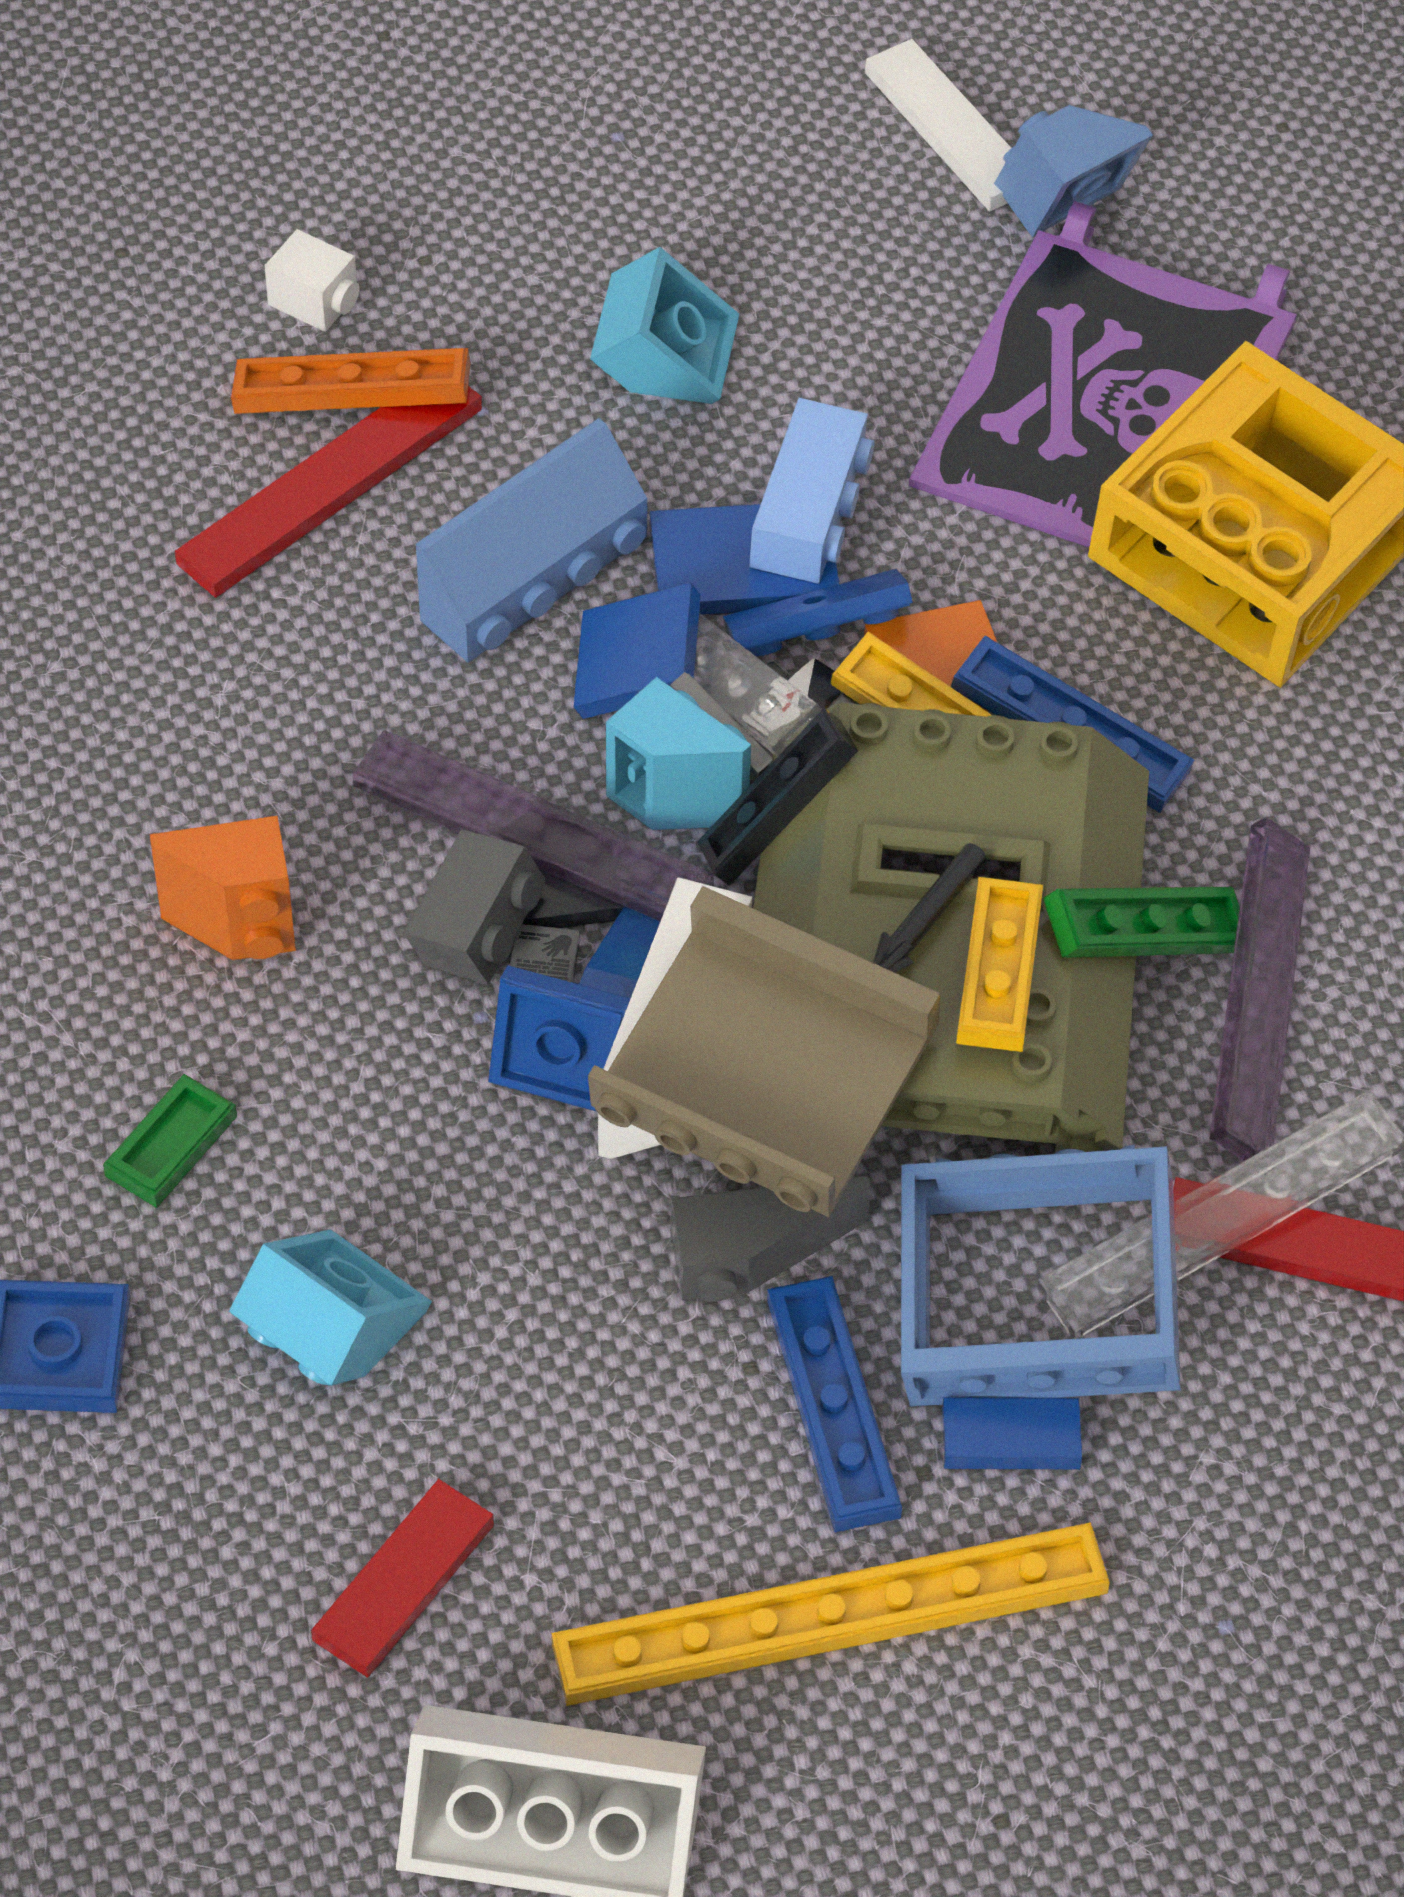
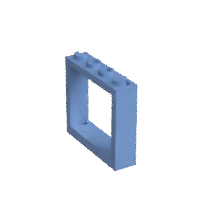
M1134 1144L1123 1147L1120 1150L1093 1152L1065 1149L1050 1155L1021 1157L1013 1154H996L988 1159L963 1161L936 1158L934 1163L902 1165L901 1375L910 1407L943 1405V1397L1061 1398L1181 1390L1174 1194L1167 1146L1135 1149ZM1151 1200L1156 1334L930 1348V1215Z

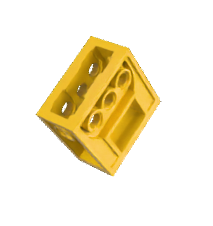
M1245 341L1101 485L1088 557L1281 688L1404 558V444L1248 341ZM1159 540L1167 546L1166 550L1175 555V557L1160 554L1153 544ZM1204 576H1206L1207 578H1209L1210 580H1212L1213 582H1215V583L1218 584L1219 586L1209 583V582L1204 578ZM1255 605L1264 611V616L1272 622H1263L1256 619L1251 614L1250 608Z

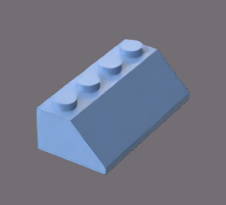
M600 418L596 419L416 543L420 621L467 663L484 651L493 650L500 646L515 629L532 617L538 618L544 615L553 606L555 601L576 586L588 584L595 578L600 569L620 555L632 553L640 546L644 538L647 537V497L607 424Z

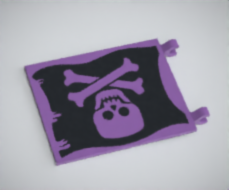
M1074 201L1068 212L1063 230L1059 235H1052L1038 230L909 478V486L1090 547L1101 485L1245 341H1248L1273 359L1278 360L1294 327L1297 314L1280 309L1287 294V290L1283 288L1290 275V270L1268 263L1261 277L1256 295L1250 299L1089 247L1088 244L1094 233V227L1090 226V223L1096 213V207ZM1159 540L1153 544L1160 554L1175 557V555L1166 550L1167 546Z

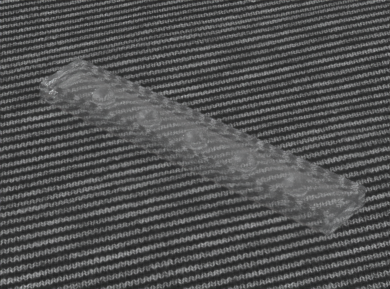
M1368 1090L1174 1201L1177 1281L1404 1151V1134L1372 1092ZM1152 1214L1038 1279V1291L1072 1339L1084 1336L1154 1295Z

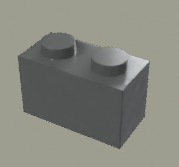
M461 829L403 934L426 967L489 985L500 963H503L508 958L512 950L513 939L528 912L539 902L546 879L525 846Z

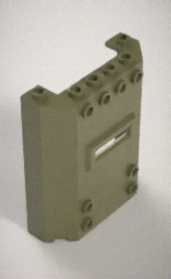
M838 703L828 708L829 712L841 720L858 752L760 854L753 909L873 963L881 934L887 932L891 936L941 875L881 868L883 849L956 856L967 843H972L983 850L988 860L1021 863L1019 882L1043 885L1023 1052L956 1044L978 878L972 877L908 957L914 963L896 972V974L940 993L939 1025L881 1126L1055 1144L1053 1154L1065 1149H1077L1084 1152L1120 1150L1123 1145L1136 956L1062 958L1043 897L1056 889L1141 888L1149 770L1093 727L1070 725L1065 722L1045 723L1014 720L997 715L983 717L953 714L935 709L922 711L891 708L873 703L861 705ZM817 714L775 735L772 762Z

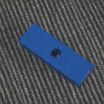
M896 568L722 617L727 637L736 651L740 653L746 651L748 656L756 657L774 653L782 648L781 641L805 635L807 640H821L832 637L841 631L840 625L863 619L865 624H878L892 620L899 615V608L910 606V603H913L908 582Z

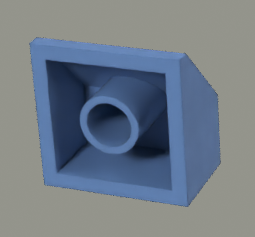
M1071 105L1051 115L1046 111H1041L1029 118L1019 128L1018 132L1021 136L1016 145L1004 155L1003 160L1005 164L994 185L1003 192L1004 199L1029 234L1034 237L1038 230L1045 231L1065 220L1074 201L1092 205L1121 189L1153 134L1145 125Z

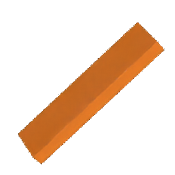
M468 348L237 359L231 395L234 414L466 403L471 365Z

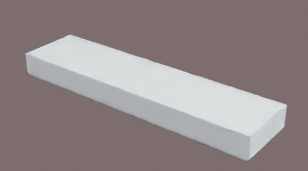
M910 39L867 58L865 74L990 212L1007 204L1003 197V192L994 182L1005 164L1003 157L1011 147L916 42Z

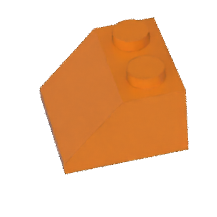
M278 816L149 834L161 919L231 960L246 958L267 959L279 953L296 951L289 877Z

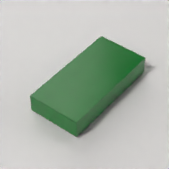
M183 1074L104 1162L105 1177L158 1208L237 1118L236 1105L186 1074Z

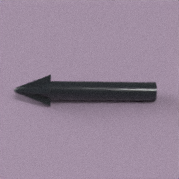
M967 843L891 936L887 932L881 934L873 961L874 964L896 973L914 963L908 957L986 861V855L980 847Z

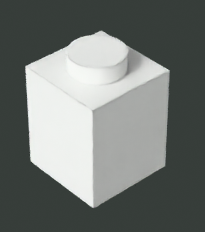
M298 229L265 264L268 305L324 332L330 328L341 314L349 313L357 301L359 284L356 281L355 256Z

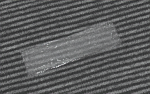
M699 613L694 680L749 735L778 757L822 709L812 699Z

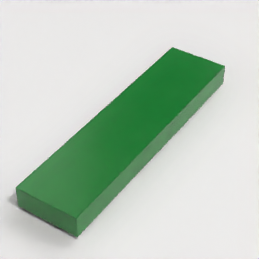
M1232 886L1056 889L1043 897L1062 958L1238 953L1252 945Z

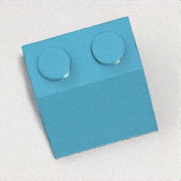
M658 247L611 273L590 360L631 393L713 404L720 400L740 314L664 249Z
M330 1229L264 1243L229 1312L248 1325L247 1331L255 1340L272 1348H280L299 1362L298 1368L306 1377L317 1383L332 1386L365 1377L427 1312L432 1301Z

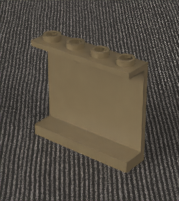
M702 886L690 906L692 932L609 1070L606 1071L594 1065L588 1074L591 1106L595 1107L600 1116L616 1126L626 1128L633 1125L653 1134L656 1140L671 1152L679 1155H689L691 1152L714 1163L719 1172L735 1182L747 1184L753 1181L774 1191L781 1202L797 1211L808 1212L812 1209L830 1217L939 1025L940 993Z

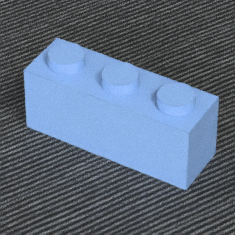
M798 398L752 527L749 567L819 584L826 562L836 563L838 561L845 534V527H841L839 524L842 517L850 519L853 517L860 484L855 483L854 480L857 473L867 475L874 450V440L865 438L867 413Z

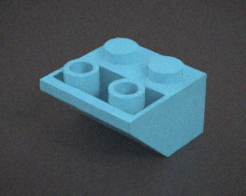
M658 677L652 680L606 721V797L652 830L710 828L750 786L751 744L747 742L744 735L734 726L722 724L702 710L695 699L682 690H674Z

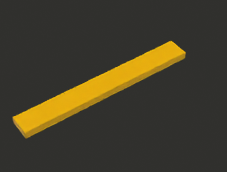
M1090 1522L551 1633V1642L566 1706L1100 1596L1108 1594L1110 1582Z

